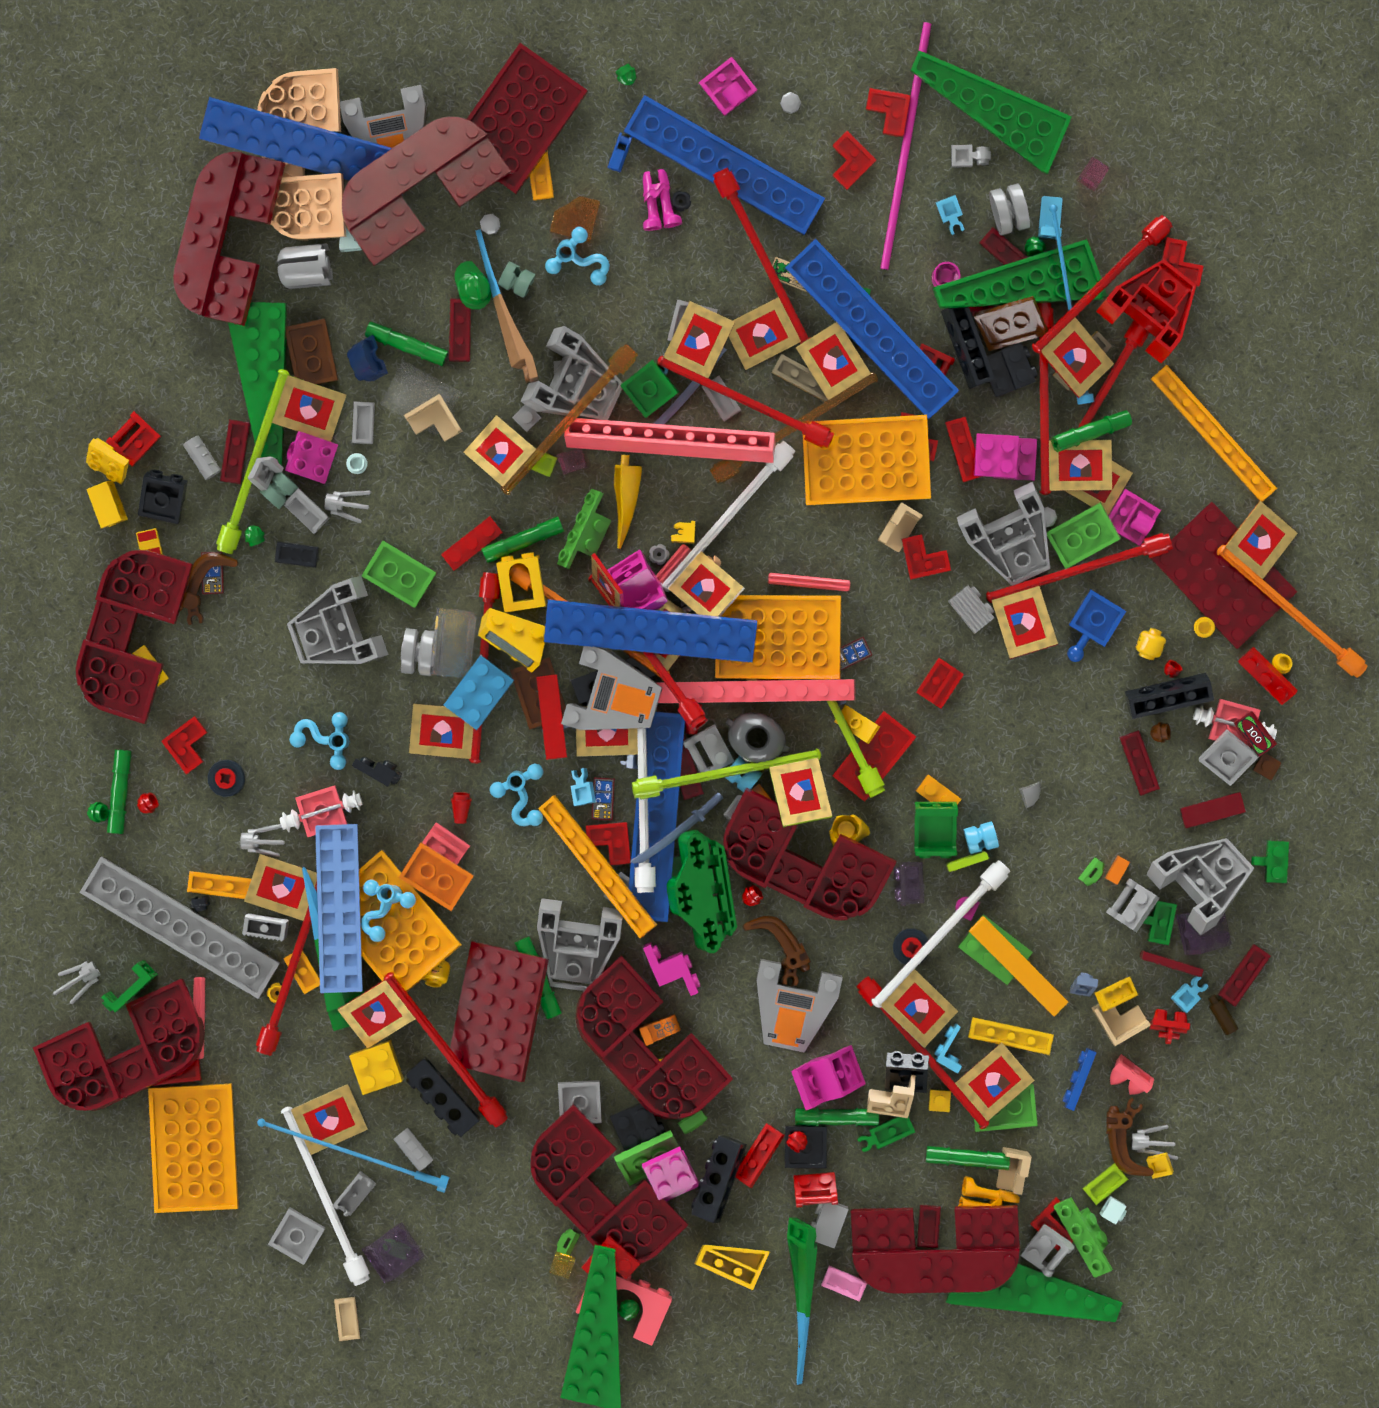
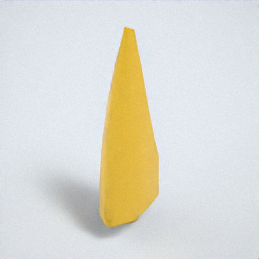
M621 455V465H615L614 489L617 501V548L619 549L623 545L633 518L642 467L629 466L630 455Z

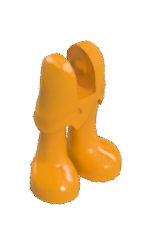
M965 1176L962 1185V1195L990 1199V1201L984 1203L961 1196L959 1202L963 1203H959L958 1207L1002 1206V1201L1019 1203L1020 1197L1007 1190H991L979 1187L975 1184L973 1178Z

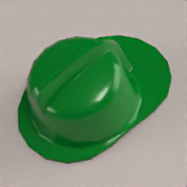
M472 261L461 263L456 268L454 276L462 303L472 310L484 308L491 299L488 279Z

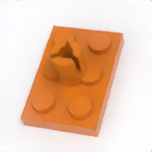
M421 842L398 878L452 911L474 875Z

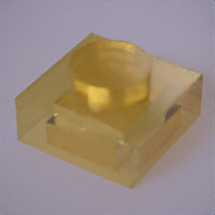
M556 1251L549 1273L569 1279L576 1258Z

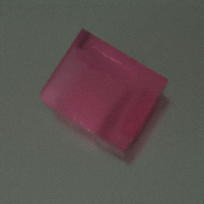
M1092 157L1077 178V181L1094 192L1108 172L1109 167Z
M580 448L557 454L564 475L588 467Z

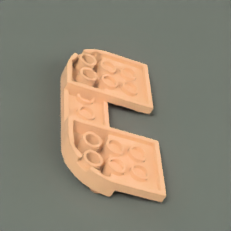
M338 69L295 71L279 76L272 81L266 92L264 91L261 95L257 110L340 133ZM285 163L271 225L279 233L300 241L346 237V225L342 216L343 174L305 176V168Z

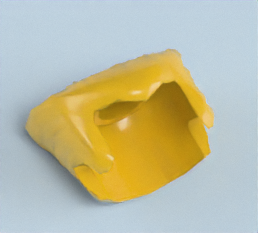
M856 815L836 816L829 834L834 845L840 834L859 842L870 835V830L865 822Z

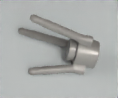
M334 491L333 494L327 493L324 508L331 511L330 514L339 515L351 521L361 523V519L339 510H342L343 506L359 509H369V506L344 502V498L341 497L369 495L371 491Z
M281 824L259 829H248V833H241V849H248V852L280 857L279 853L256 847H259V844L284 845L285 841L260 840L259 835L256 834L282 828Z
M85 961L81 965L59 972L58 976H63L81 970L78 977L54 991L53 994L57 995L82 979L84 982L89 981L74 996L70 1004L78 1000L92 984L99 981L97 977L101 974L96 969L93 961L90 963Z
M1168 1125L1144 1130L1137 1129V1133H1132V1150H1137L1138 1153L1162 1154L1163 1152L1146 1148H1149V1146H1175L1176 1144L1174 1142L1149 1141V1136L1145 1135L1168 1129ZM1168 1154L1169 1159L1178 1160V1156Z

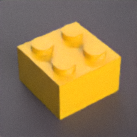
M391 1040L349 1055L362 1095L404 1080Z

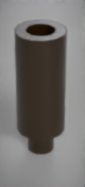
M1215 994L1208 997L1211 1003L1209 1008L1224 1034L1229 1035L1238 1030V1026L1223 1000H1218Z

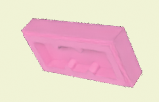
M828 1266L821 1286L859 1302L867 1285L863 1279L832 1266Z

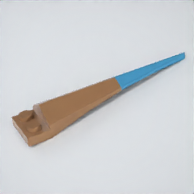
M481 229L475 230L511 367L523 369L526 383L539 381L533 356L516 328L499 290Z

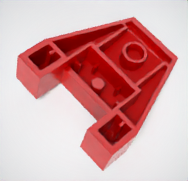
M1163 259L1116 286L1096 312L1111 324L1125 312L1155 336L1145 351L1162 363L1182 339L1196 284Z

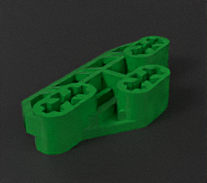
M692 830L682 833L678 839L682 867L678 876L670 878L666 884L669 907L674 915L680 916L692 927L696 947L708 953H715L721 947L725 936H732L737 928L725 848L699 831ZM708 844H710V846H711V853H712V854H710L709 845H708ZM710 865H714L716 882H714L713 869L708 868ZM718 893L721 910H719L717 897H713V894ZM723 921V926H724V929H723V930H722V925H721V924L718 925L717 922Z

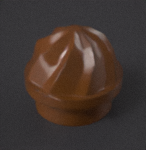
M1159 722L1152 726L1150 735L1153 740L1161 743L1170 740L1171 729L1168 723Z

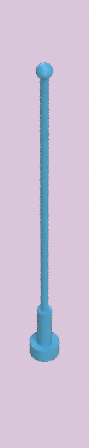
M1052 204L1050 205L1049 210L1052 212L1069 311L1072 308L1056 214L1058 207L1057 205ZM1088 390L1080 398L1077 397L1078 405L1094 402L1093 393L1089 394Z
M262 1118L257 1121L260 1127L266 1126L415 1176L414 1179L437 1186V1191L445 1192L449 1180L448 1176L441 1175V1178L419 1171L413 1172L265 1122Z

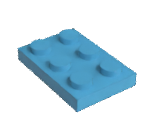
M480 655L444 703V706L475 730H478L514 682V679Z

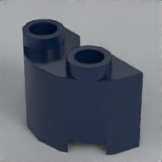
M374 335L353 345L347 352L354 375L359 381H374L388 374L384 361L376 356L378 346Z

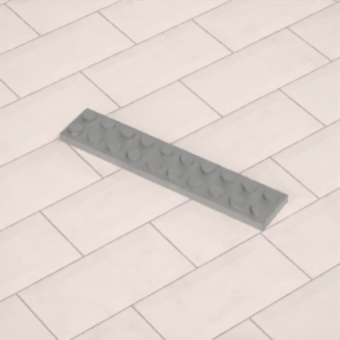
M100 857L79 892L257 999L262 995L280 964L279 961L104 857Z

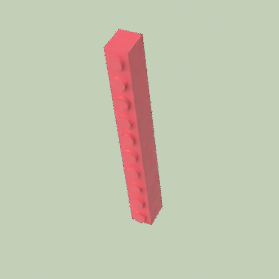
M569 417L566 420L564 434L567 448L765 463L774 462L776 445L775 433Z
M855 679L676 682L686 698H695L697 703L855 700ZM655 682L662 687L658 703H679L664 682Z

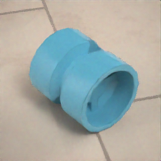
M739 756L730 767L747 764V762ZM754 771L745 773L742 777L739 774L725 778L731 783L736 782L737 788L744 793L746 788L751 789L763 773Z
M992 821L980 824L979 828L972 826L963 829L970 855L982 852L983 848L990 850L999 847Z

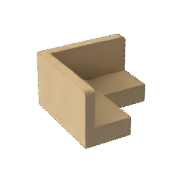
M440 394L404 415L416 435L432 425H435L444 442L463 432Z
M901 502L878 541L900 552L903 547L901 538L909 537L923 515Z
M1100 1004L1092 1007L1093 1012L1114 1046L1151 1026L1138 1005L1121 1015L1115 1007L1105 1012L1102 1011Z
M911 1075L908 1088L894 1086L892 1092L870 1089L867 1112L908 1118L914 1097L916 1075Z
M1003 1147L1002 1153L1006 1157H1010L1009 1170H999L996 1187L1022 1195L1025 1177H1028L1032 1157L1028 1151Z

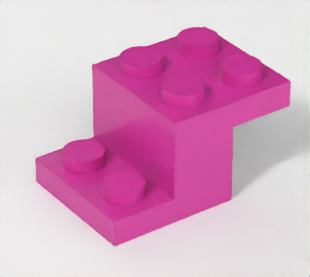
M977 433L974 476L1035 481L1037 439Z
M641 550L636 551L607 570L623 591L624 607L657 610L668 602L661 582L649 567Z
M651 942L643 945L644 952L659 987L683 977L690 995L699 993L698 987H701L696 973L692 974L690 971L692 963L688 954L684 955L681 951L659 961L661 954L657 945L653 946Z
M852 1045L844 1047L835 1053L812 1059L791 1071L805 1110L812 1109L826 1101L842 1098L866 1084Z
M680 1147L642 1163V1167L659 1200L664 1198L668 1201L697 1188L699 1185L693 1168L684 1150H681Z

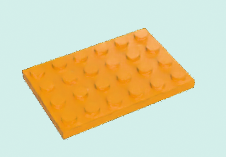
M927 415L815 421L830 428V431L835 433L828 448L824 446L821 448L804 440L805 435H803L806 505L931 499ZM810 421V422H802V423H804V424H807V423L811 424L812 421Z
M739 595L720 616L757 620L753 663L715 659L716 679L840 680L841 596Z
M381 850L359 869L360 919L367 912L379 910L381 906V901L377 898V894L369 896L364 892L363 885L368 880L377 881L379 886L383 884L397 885L402 890V894L405 892L413 893L416 903L411 908H404L400 902L392 904L389 912L384 917L370 920L369 926L371 928L381 926L386 932L385 938L380 942L372 941L370 936L364 933L361 928V952L363 959L382 981L387 973L393 972L395 978L405 991L408 992L462 944L417 890L398 878L402 872L388 855ZM391 890L387 893L388 898L392 895Z
M232 1083L148 1088L154 1213L238 1209Z

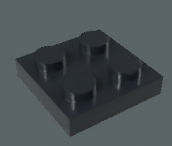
M785 1125V1168H827V1126ZM795 1131L805 1133L808 1141L806 1148L799 1153L793 1151L786 1144V1141L789 1139L788 1136Z

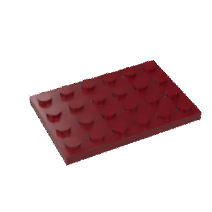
M519 43L467 118V120L478 125L487 134V138L511 170L509 174L498 182L515 194L519 192L588 93L587 89L521 43Z
M1210 502L1171 539L1173 549L1169 550V553L1153 557L1151 560L1205 617L1210 618L1214 622L1218 631L1238 649L1281 607L1220 554L1217 555L1218 548L1226 545L1238 528L1213 502ZM1273 566L1263 578L1267 584L1287 601L1297 593Z
M471 941L450 1049L465 1068L518 1082H525L549 959Z

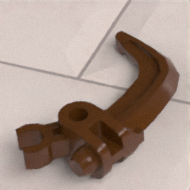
M214 552L203 554L193 563L180 611L184 607L188 609L187 622L189 625L193 624L192 617L194 615L199 618V623L204 621L199 608L201 598L197 595V592L208 571L219 565L236 567L238 566L237 560Z
M762 916L743 925L745 931L766 929L774 935L786 955V958L781 963L784 970L781 983L785 986L789 977L793 980L792 986H797V969L800 968L803 973L810 970L809 963L811 961L802 943L799 944L786 924L777 917Z
M1131 1097L1127 1102L1125 1111H1119L1118 1106H1110L1109 1111H1107L1106 1134L1109 1137L1111 1154L1118 1169L1136 1176H1152L1154 1173L1152 1168L1138 1165L1129 1157L1126 1129L1132 1126L1135 1114L1139 1113L1143 1106L1140 1103L1138 1108H1132L1131 1103L1134 1098Z

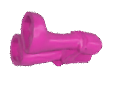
M664 169L658 170V181L660 183L652 184L650 171L643 174L644 203L647 201L648 219L643 222L644 231L662 229L656 201L659 196L664 228L682 225L681 217L674 214L669 193L671 188Z

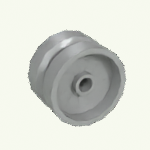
M1018 183L1008 186L1006 195L1000 188L989 192L991 209L997 230L1001 236L1012 232L1013 223L1019 231L1030 228L1027 203L1021 186Z
M406 628L401 647V673L413 674L418 662V672L420 675H432L436 631L424 630L419 643L418 630Z

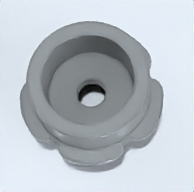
M662 544L652 546L649 551L650 560L658 565L664 564L666 559L669 558V551Z

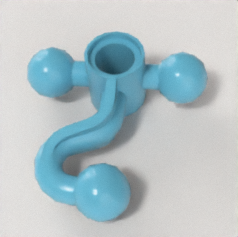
M577 227L573 229L570 240L565 239L559 243L556 250L557 256L546 261V271L550 274H557L561 270V263L571 260L575 264L584 267L599 262L601 269L594 270L590 275V279L595 285H603L607 279L606 274L610 267L609 261L602 254H593L586 258H581L576 254V245L585 242L588 238L587 231L582 227ZM569 247L572 253L565 255L562 253L561 248Z
M337 712L332 716L331 721L335 727V732L330 736H322L316 723L312 720L303 719L295 725L294 732L290 735L291 745L299 748L305 744L306 737L302 730L307 727L310 729L312 737L316 742L329 745L334 750V755L330 758L331 767L335 770L343 769L346 765V759L342 753L350 742L348 735L343 732V727L348 722L347 716L342 712ZM337 735H340L344 741L340 747L334 743Z
M531 764L524 773L513 771L508 776L506 782H494L490 786V794L495 798L503 797L508 789L518 792L520 800L512 809L511 815L513 821L519 826H538L543 821V815L538 810H531L526 818L520 817L521 810L528 802V795L524 788L526 781L529 779L538 780L543 775V768L539 764ZM519 776L522 779V784L520 786L513 785L511 777Z
M368 880L363 885V890L369 896L377 894V898L381 901V906L379 910L370 911L363 915L361 928L364 933L370 936L372 941L380 942L385 938L386 932L381 926L371 928L369 926L370 920L384 917L389 912L392 904L398 902L404 908H411L415 905L416 898L411 892L402 894V890L397 885L383 884L379 886L377 881ZM389 890H391L392 892L390 898H388L387 896Z

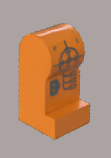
M675 1014L642 1025L639 1027L645 1045L648 1046L666 1036L679 1032L681 1028Z

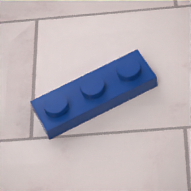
M1086 1048L1085 1052L1081 1051L1078 1058L1080 1066L1078 1071H1073L1070 1082L1073 1083L1070 1090H1066L1064 1094V1106L1070 1110H1075L1094 1061L1096 1052L1092 1049Z

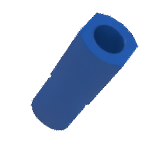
M621 132L607 167L619 173L622 170L633 138L632 136L630 138L623 136ZM619 143L626 145L625 151L618 149Z

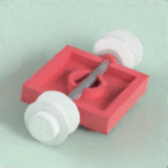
M1219 699L1215 715L1212 707L1204 710L1203 705H1201L1200 708L1195 709L1193 720H1196V725L1199 722H1204L1205 727L1209 726L1211 722L1213 723L1208 738L1210 740L1216 741L1227 729L1251 747L1234 723L1250 711H1253L1256 717L1259 718L1261 710ZM1262 722V725L1275 740L1277 729H1274V724L1266 727L1265 722Z
M336 785L296 797L300 814H297L293 809L290 815H286L283 812L280 823L283 830L287 829L290 832L291 827L295 826L298 830L300 822H303L307 837L316 835L315 826L348 824L343 809L349 813L355 807L360 810V806L363 805L360 793L356 794L353 790L351 796L344 793L343 801H340Z

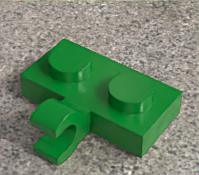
M1267 840L1266 857H1251V865L1266 866L1265 882L1287 883L1289 842Z
M1157 901L1152 916L1148 915L1143 922L1150 925L1147 941L1169 945L1177 904Z

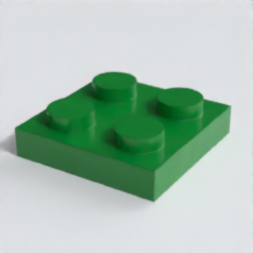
M654 359L620 385L645 418L679 392Z

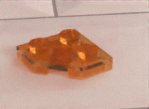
M579 196L567 205L554 211L550 233L572 238L571 233L573 229L582 227L588 233L586 242H590L600 201Z

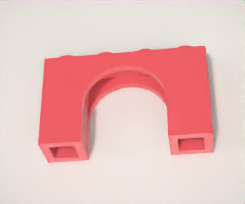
M616 1272L617 1290H629L635 1293L642 1302L643 1312L633 1333V1338L652 1346L671 1304L672 1296H669L670 1292L663 1288H658V1290L651 1288V1284L645 1280L639 1279V1282L631 1279V1275L626 1280ZM583 1295L576 1309L578 1314L580 1313Z

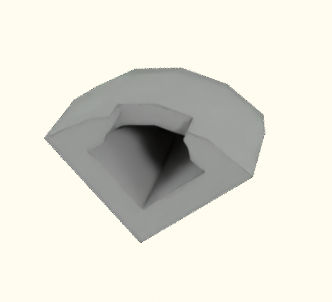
M1040 782L1019 789L1026 809L1034 805L1039 799L1041 791Z

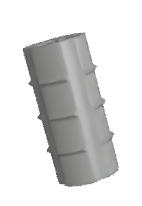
M195 436L183 444L205 480L221 472L216 463L217 461L214 460L211 452L208 451L199 436Z
M406 1128L393 1139L419 1172L433 1161L428 1151L425 1150L409 1128Z

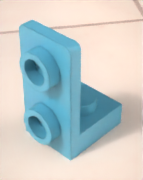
M1049 196L1041 198L1039 238L1057 240L1053 215L1049 210L1052 204L1058 207L1056 214L1061 237L1062 198Z
M958 1024L947 1029L944 1035L947 1037L943 1045L939 1044L934 1052L937 1062L956 1073L962 1067L958 1063L960 1059L950 1053L948 1056H945V1053L961 1028Z

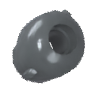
M748 712L738 715L734 720L727 718L726 724L730 727L728 740L735 752L745 762H766L780 757L782 752H790L791 748L786 746V735L783 729L770 716L762 713ZM753 728H762L767 734V741L762 747L755 748L748 743L747 736Z

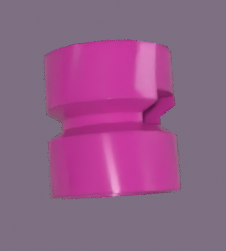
M951 262L940 263L934 269L931 276L934 287L960 279L959 268Z

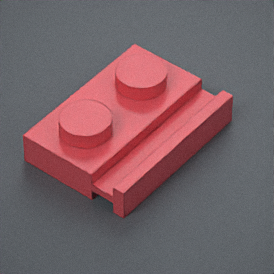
M437 822L422 842L457 865L470 847L469 844Z

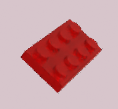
M885 711L874 722L880 728L869 744L863 740L858 742V746L868 766L871 765L872 769L876 767L882 780L916 738L913 733ZM851 751L832 776L865 802L869 794L865 793L857 777L861 775V769Z

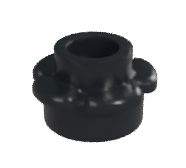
M675 192L673 198H671L672 207H675V210L679 212L688 209L691 206L690 195L687 192Z
M201 896L202 898L200 899L198 897L192 898V905L190 907L195 908V911L208 909L207 906L210 905L208 896Z

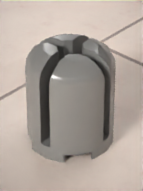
M328 244L285 247L282 249L277 257L279 265L278 275L281 283L288 289L331 285L329 280L333 279V272L330 267L329 256L326 255V251L330 250Z

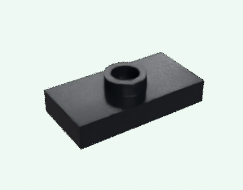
M277 542L275 562L317 568L319 547Z

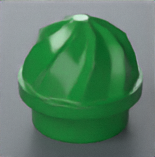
M630 64L622 66L615 72L618 76L617 80L623 85H632L637 78L635 68L631 67Z
M1035 236L1029 238L1025 245V251L1029 257L1044 253L1046 249L1043 240Z
M249 526L245 531V542H248L249 546H255L264 542V531L258 526Z
M102 802L90 804L87 811L89 819L96 823L105 821L109 814L108 806Z
M627 1299L620 1303L618 1313L622 1318L630 1321L632 1318L637 1317L639 1305L633 1299Z

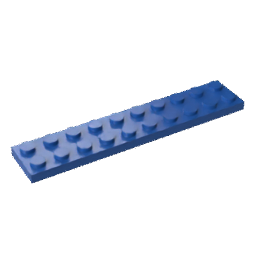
M645 95L624 130V133L632 136L634 139L713 184V180H715L713 174L728 167L740 187V190L737 191L739 199L802 235H805L825 200L824 197Z
M211 97L208 100L199 139L321 173H342L343 179L350 180L360 170L392 149L387 146Z
M817 239L812 241L785 267L921 413L927 415L928 420L959 391Z
M548 600L544 642L753 663L757 620Z
M655 712L651 728H646L647 777L656 775L657 779L661 780L680 777L685 720L680 714ZM679 786L663 789L660 792V796L648 798L649 848L676 829ZM636 798L631 860L640 854L639 798ZM675 840L649 858V863H651V867H655L656 873L654 892L637 893L634 867H639V863H631L629 890L654 921L668 922L669 901L666 884L672 878Z

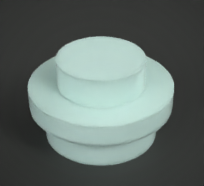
M354 453L348 457L346 465L351 473L361 474L367 468V460L362 454Z

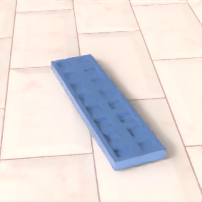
M358 824L315 826L320 993L363 992Z

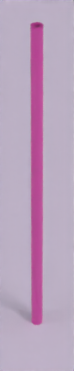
M927 22L923 23L919 50L927 53L932 25ZM915 74L880 269L889 270L922 82Z

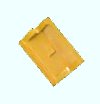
M106 481L86 489L101 528L110 527L128 520L113 481Z
M691 521V523H676L674 528L683 529L678 530V533L682 535H671V543L694 544L695 521Z

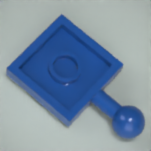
M1089 590L1069 623V626L1082 633V636L1075 646L1068 649V658L1073 662L1082 660L1084 656L1083 649L1089 639L1105 647L1126 611L1096 592Z

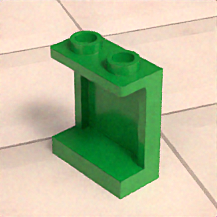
M915 802V856L920 858H930L931 856L951 858L952 856H957V802Z
M145 960L138 962L131 968L140 978L119 998L111 991L101 997L104 1000L102 1002L109 1011L117 1012L121 1010L125 1004H128L158 975Z

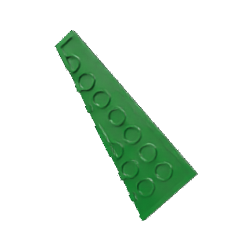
M920 50L918 51L910 70L913 74L1041 172L1048 174L1072 116Z
M1087 239L1062 247L1071 301H1079L1101 280ZM1058 248L933 288L940 309L1003 305L1034 296L1036 303L1067 302ZM1105 288L1093 300L1107 298L1108 295Z
M251 302L245 326L228 323L255 444L279 374L278 370H285L287 303ZM271 424L260 457H273L278 460L282 467L283 426Z
M595 1245L560 1398L603 1408H621L616 1250Z
M1019 1263L1012 1276L1004 1284L993 1290L985 1292H951L946 1299V1303L1108 1322H1116L1123 1304L1119 1300L1057 1277H1047L1042 1272Z

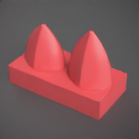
M1122 1054L1116 1060L1110 1075L1111 1085H1117L1129 1079L1128 1090L1130 1095L1140 1094L1144 1091L1148 1093L1154 1083L1153 1077Z

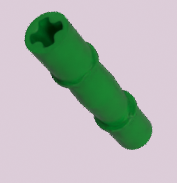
M372 321L369 322L365 332V337L367 338L374 335L375 341L385 346L388 344L403 352L419 356L421 360L424 359L442 367L448 355L447 350L431 345L429 342L424 343L408 335L392 331V328H387Z
M1123 410L1110 416H1104L1101 420L1088 423L1077 429L1071 428L1069 431L1055 435L1051 438V443L1056 452L1074 446L1077 447L1080 443L1098 438L1107 433L1112 434L1117 430L1131 426L1132 419L1129 412Z
M557 516L543 523H538L536 527L519 532L505 540L500 539V541L481 549L489 564L541 540L546 541L545 539L564 532V529Z
M115 749L110 809H108V833L124 834L125 814L127 813L125 806L128 793V774L131 773L132 751Z
M530 936L515 942L518 952L539 957ZM547 976L545 977L540 1004L546 1019H550L561 1014L562 1011L554 995L555 992L551 990Z
M795 1108V1125L879 1126V1114L867 1112V1109L855 1108V1110H819L818 1108L805 1110V1108Z
M927 1146L926 1163L1009 1170L1010 1157H1006L1004 1153L990 1152L988 1150L987 1152L950 1149V1147Z

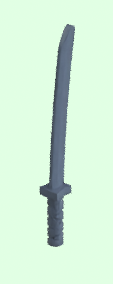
M723 347V349H722V352H721V354H720V356H719L717 362H718L719 359L723 356V353H725L726 350H727V349H725L724 347ZM692 381L676 401L653 424L664 425L689 399L700 384Z
M720 793L715 794L702 808L693 810L691 812L693 815L630 862L643 863L676 840L698 821L703 822L705 814L723 799V796Z

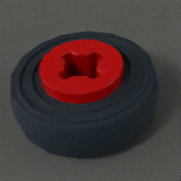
M221 760L215 763L208 773L210 789L216 795L222 797H231L239 793L245 783V773L242 767L237 762L231 760Z
M917 929L901 931L893 942L895 957L902 964L906 965L928 942V938L922 931Z

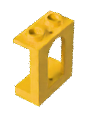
M534 552L521 554L522 558L514 559L513 556L501 557V561L496 563L504 613L547 605L539 565L540 555L534 556ZM522 563L528 568L534 598L513 601L509 570L514 564Z

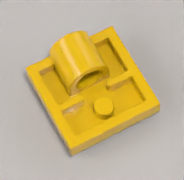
M93 438L89 443L86 463L95 471L102 472L109 480L122 484L126 478L129 460L115 452L114 447L99 438Z

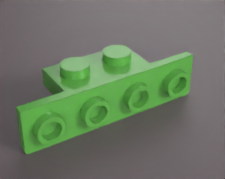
M591 489L586 495L582 510L576 516V523L567 536L566 545L559 554L558 565L569 569L577 551L588 556L597 553L611 523L610 519L595 513L604 493Z
M1072 1197L1055 1204L1054 1209L1093 1277L1096 1278L1112 1271L1113 1269L1103 1253L1104 1248L1108 1245L1107 1236L1098 1226L1095 1215L1090 1212L1088 1207L1079 1211Z

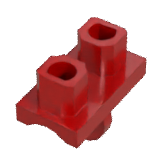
M1156 1009L1150 1022L1151 1026H1149L1151 1030H1159L1158 1037L1165 1038V1044L1169 1045L1172 1039L1179 1040V1033L1186 1034L1187 1030H1190V1023H1187V1014L1185 1012H1175L1174 1021H1168L1167 1011Z

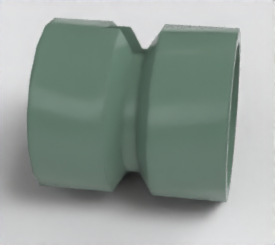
M509 261L500 277L498 286L508 291L513 289L514 294L525 298L529 292L528 287L529 285L532 286L536 274L526 269L521 271L520 266Z
M283 472L273 475V483L269 484L267 490H260V493L278 509L287 501L286 495L291 496L299 488Z

